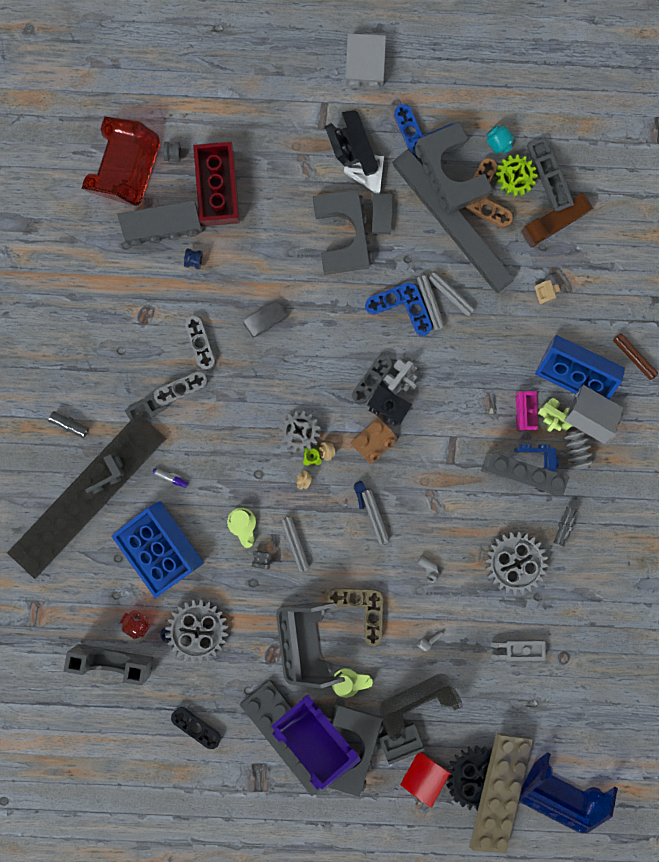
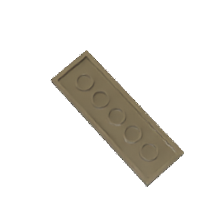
M496 733L469 846L473 851L506 853L533 739L530 737Z

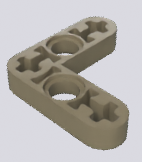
M332 588L327 594L329 603H336V606L365 607V642L369 646H377L382 639L383 597L381 592L376 589ZM334 592H338L339 596H344L343 592H347V603H343L344 599L340 598L337 602H334L330 596L334 595ZM353 592L358 593L361 597L357 603H352L349 599ZM373 593L380 597L379 600H376V607L380 606L379 610L375 608L368 609V606L372 607V600L369 597H372ZM372 612L379 615V620L375 623H371L368 620V615ZM368 625L371 627L379 626V629L375 628V635L378 638H375L374 642L367 638V636L371 635V628L367 629Z

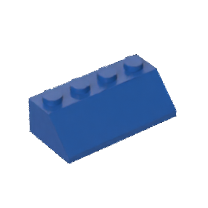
M555 335L547 347L535 374L575 394L582 385H585L605 398L610 399L623 381L625 368Z

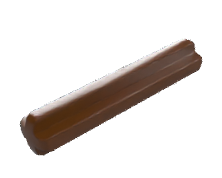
M620 333L613 339V342L649 380L654 379L658 375L657 370L623 334Z

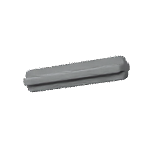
M433 272L429 276V280L465 315L470 316L474 312L475 308L437 272Z
M422 275L417 278V282L434 330L442 329L444 323L426 275Z
M365 490L362 492V496L379 544H386L389 542V538L372 490Z
M289 516L283 518L282 523L300 572H304L309 569L292 517Z

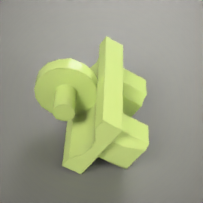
M551 398L539 409L538 414L543 416V422L548 424L547 431L551 432L554 428L558 431L561 429L567 431L572 426L564 421L569 408L564 409L563 413L557 410L560 403L554 398Z

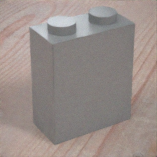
M348 33L345 86L350 88H360V86L368 87L369 89L383 88L386 35Z
M582 385L573 396L564 421L605 444L610 438L614 439L618 433L617 426L623 418L621 416L623 407Z

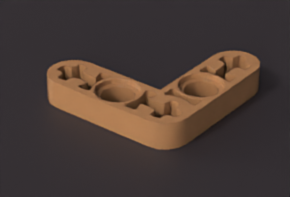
M490 158L484 159L473 178L482 175L485 170L484 166L490 164L491 170L486 174L490 183L497 169L496 162ZM486 198L464 207L465 210L500 228L508 227L513 220V215L509 210ZM489 205L492 208V213L489 215L484 214L482 207ZM498 210L499 212L497 213V215L501 217L503 215H506V219L508 221L502 223L500 222V217L496 216L495 219H493L492 216L495 214V211Z

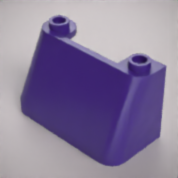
M306 695L272 725V728L275 730L272 733L279 743L283 740L312 777L310 782L316 790L319 788L325 790L361 761L360 757L330 723L309 695Z

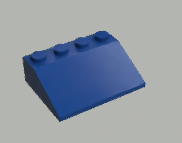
M161 501L146 508L111 536L154 598H157L204 564Z

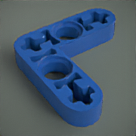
M401 104L397 106L394 113L395 121L407 148L416 158L418 157L413 149H415L419 138L454 125L449 124L426 135H422L412 110L408 105ZM400 110H402L404 113L407 112V123L405 124L403 116H398L400 114ZM413 127L416 133L413 136H409L405 133V129Z
M413 283L400 285L367 299L365 310L371 315H376L404 304L417 335L426 336L432 329L431 321L419 291ZM407 287H409L410 290H414V292H412L413 300L416 297L418 299L416 301H412L410 304L407 303V301L411 300L409 295L404 294ZM388 294L396 296L397 301L394 304H389L386 301ZM379 298H383L382 300L386 307L383 308L382 304H380L375 311L373 308L369 309L368 306L371 305V301L379 303L381 301ZM412 305H419L421 313L414 315L411 312ZM424 315L425 318L421 320L424 325H428L426 332L418 329L420 322L419 320L415 322L414 319Z

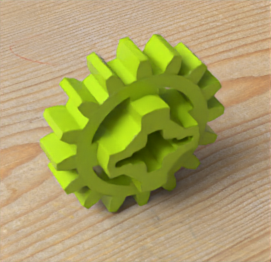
M519 154L516 155L515 159L511 155L507 158V161L503 159L501 162L502 166L498 165L496 169L499 172L495 174V177L499 178L496 185H502L500 191L505 189L506 196L511 192L514 198L518 193L521 197L524 196L525 191L529 193L531 187H534L536 184L533 180L537 178V174H533L536 167L531 168L530 166L532 160L527 163L526 156L519 159ZM519 170L518 178L513 182L514 175Z

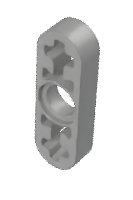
M191 316L186 320L185 327L197 363L202 369L210 370L215 365V358L203 322L197 316ZM194 320L196 323H199L197 330L199 333L202 331L203 334H197L192 337L195 331L193 328H189L192 325L191 321ZM198 338L205 339L206 344L203 348L199 349L195 346V341ZM209 350V352H205L208 359L211 358L209 366L201 364L204 358L202 354L198 355V352Z
M201 372L192 373L158 388L154 393V400L158 405H168L202 390L206 386L207 378ZM196 376L199 379H203L201 381V386H198V384L191 385L192 390H189V385L186 382V380H189V383H192L195 381ZM177 384L185 385V393H176L175 386ZM168 388H172L174 398H172V395H168L166 401L158 400L160 392L167 394L170 392Z

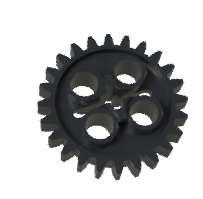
M476 745L473 751L469 746L467 753L461 750V757L456 754L454 755L457 760L456 762L450 761L453 767L447 768L451 775L447 780L449 783L446 786L448 789H451L449 793L452 797L454 796L455 802L458 803L460 801L461 807L467 805V808L471 810L474 806L478 811L487 771L483 770L485 766L489 765L492 749L488 751L484 746L480 750L478 745ZM467 766H472L469 771L464 772ZM467 785H471L468 791H464Z

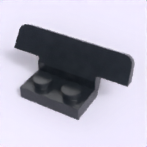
M354 110L341 112L347 126L346 128H336L332 123L325 126L336 158L345 167L360 162L365 176L377 173L378 164L358 112Z

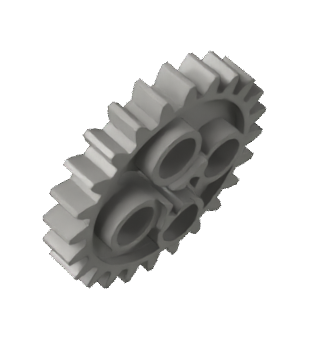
M509 532V538L502 534V541L495 539L497 545H489L493 551H486L490 558L485 559V561L490 563V565L486 566L485 569L491 570L487 576L489 578L494 577L492 580L493 584L499 582L498 589H502L505 586L504 590L506 593L512 589V594L516 595L517 590L524 594L525 588L531 592V585L537 588L536 581L543 582L540 575L547 574L543 571V568L548 567V565L543 563V561L548 559V557L542 556V553L546 550L538 549L541 543L536 542L534 544L535 537H531L528 540L527 533L521 537V533L517 532L514 537L513 533ZM520 545L525 547V552L522 555H518L516 552L517 547ZM506 553L508 556L507 562L500 563V555ZM528 555H532L531 558L520 561L518 567L512 565L515 563L514 559L522 560ZM531 562L533 564V570L531 572H526L525 566L527 563ZM512 565L504 571H501V568ZM515 571L516 578L509 581L507 578L508 573Z
M192 599L191 605L184 601V608L177 606L178 612H171L174 618H167L171 625L165 626V629L170 631L165 634V637L171 638L167 641V644L173 645L171 648L172 652L178 650L177 657L183 654L184 661L190 657L191 663H194L195 658H198L199 662L202 663V657L205 656L209 660V654L216 656L215 649L222 650L219 644H226L222 637L228 636V633L223 631L228 628V625L222 624L226 618L220 617L223 613L221 610L215 612L216 605L210 608L209 601L203 605L202 599L199 600L198 604H195V601ZM186 616L193 617V622L189 625L183 623ZM211 618L212 624L208 627L203 626V620ZM196 627H199L201 631H213L214 633L197 632V635H195L193 631H180L179 629L195 630ZM189 635L191 637L189 643L183 644L180 642L182 636ZM204 637L210 639L206 646L200 645V640Z

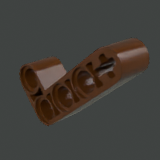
M584 192L572 199L574 206L558 212L553 210L544 217L530 222L522 229L521 233L530 248L594 209Z

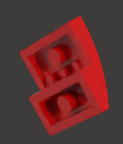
M420 752L416 754L400 785L432 808L451 772L436 763V760Z

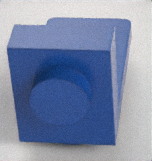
M519 444V448H514V452H544V469L556 472V468L559 466L556 448H550V445H538V448H531V444Z

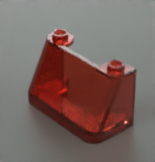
M104 116L101 134L108 140L97 175L88 174L83 181L81 189L121 203L138 206L143 199L160 144L159 136L140 121Z

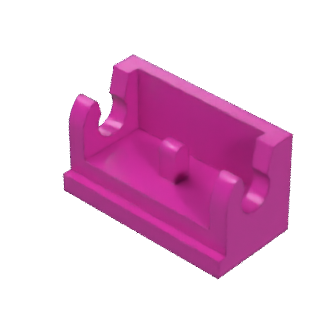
M537 391L516 392V431L538 430Z

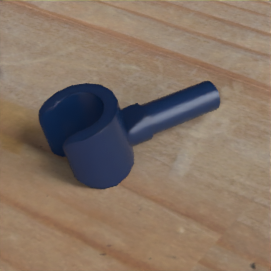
M359 481L354 484V490L358 497L359 509H364L361 492L365 491L366 488L363 482Z

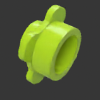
M316 446L311 451L305 448L303 464L306 466L309 464L320 465L322 460L320 459L319 447Z

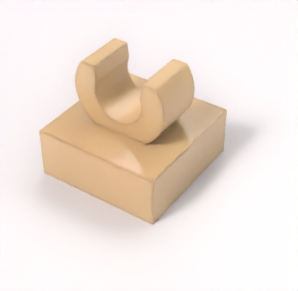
M551 280L534 286L540 304L555 299V293L560 292L559 285L552 286Z

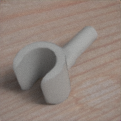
M439 632L429 641L423 638L417 646L422 651H428L432 644L443 636V633Z

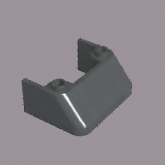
M315 602L278 608L276 617L283 674L288 684L324 688L345 682V677L332 676L331 665L326 660H320L316 622H320L324 618V609L336 607V603Z

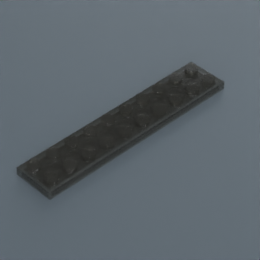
M138 412L15 543L7 554L36 579L167 438ZM110 454H114L115 457L118 456L123 463L121 468L125 474L120 477L121 481L114 485L108 483L103 486V491L95 495L93 492L86 493L85 489L112 476L104 457Z

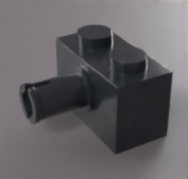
M378 385L367 406L369 407V412L376 416H379V414L385 416V421L395 426L402 423L412 404Z

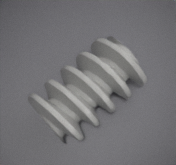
M581 430L566 432L569 435L564 437V440H569L570 443L565 446L572 448L571 451L567 452V455L573 456L568 462L574 463L569 470L591 468L588 465L592 464L593 460L587 458L592 453L586 451L591 448V445L585 444L590 438L583 436L586 433Z

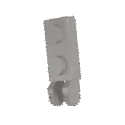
M545 640L491 642V647H506V654L494 653L491 654V659L507 661L546 660Z

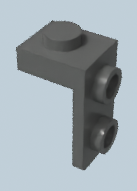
M110 454L104 457L112 476L85 489L86 493L93 492L95 495L103 491V486L108 483L114 485L121 481L120 477L125 474L121 468L123 463L118 456L115 457L114 454Z

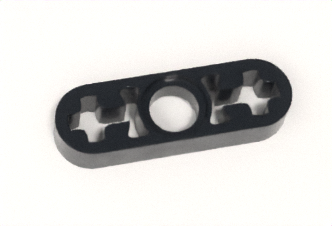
M178 707L171 715V721L175 726L207 749L218 747L221 740L218 731L184 707ZM182 712L184 714L183 718L187 721L189 720V718L192 719L187 727L184 726L186 724V721H184L183 719H181L180 721L177 720L178 716L176 715V713L181 714ZM193 723L200 724L201 731L199 733L192 732L191 725ZM205 729L208 730V731L206 732V735H207V736H209V737H212V735L215 736V741H216V743H215V742H211V744L208 743L209 738H208L207 736H205V735H204L203 739L200 737V736H202V734L204 733V730H205Z

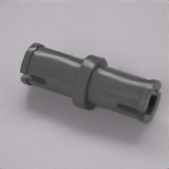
M55 411L51 413L48 419L49 423L51 422L63 428V431H69L81 438H84L88 432V427L75 422L71 417L67 418Z
M566 507L563 519L558 524L559 529L553 543L563 547L566 546L570 531L574 529L572 526L578 513L577 510Z

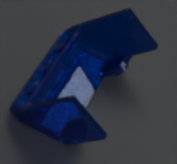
M548 752L533 764L521 788L519 801L522 804L576 832L584 834L589 833L613 817L618 788L615 786L606 793H603L596 787L582 791L551 775L553 768L549 764L551 754Z

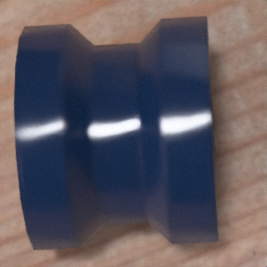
M187 248L184 256V267L189 268L192 266L200 270L203 251H192Z

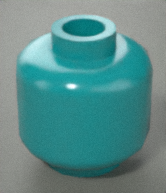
M497 124L486 134L488 136L486 143L494 153L499 154L503 152L506 154L513 148L512 143L515 137L505 125L499 126Z

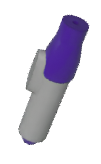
M159 468L153 469V473L156 476L177 486L186 488L188 482L181 479L180 475L173 472L167 473Z

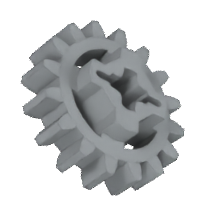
M296 411L294 417L288 414L289 420L283 419L284 426H279L280 431H282L279 437L284 438L281 441L282 444H287V450L293 448L294 453H297L298 449L305 453V448L311 451V444L317 445L315 438L320 439V434L316 433L321 431L320 426H316L318 421H312L313 416L311 414L306 417L304 411L301 415ZM296 427L303 432L304 438L297 433ZM312 432L310 439H308L309 433Z

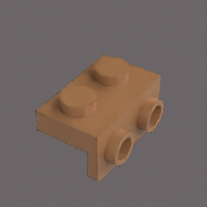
M378 417L351 444L369 464H372L387 449L391 448L398 438Z

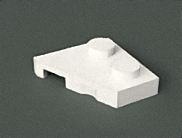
M374 155L378 164V171L369 176H365L360 162L344 167L346 175L374 193L380 194L384 156Z

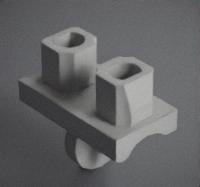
M399 359L394 365V368L399 371L396 378L389 373L383 379L388 389L395 395H398L401 389L406 392L409 387L414 390L417 387L413 383L417 378L414 375L417 368L411 361L406 362Z

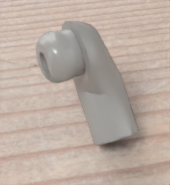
M421 556L417 564L426 568L428 582L435 583L439 578L437 564Z

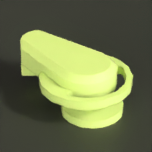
M246 508L233 510L228 516V528L234 535L239 537L241 544L245 548H249L254 544L255 516L253 512Z
M340 669L334 674L336 676L342 672L338 677H345V682L332 685L334 692L340 697H352L358 690L372 687L373 684L370 675L358 674L352 669Z

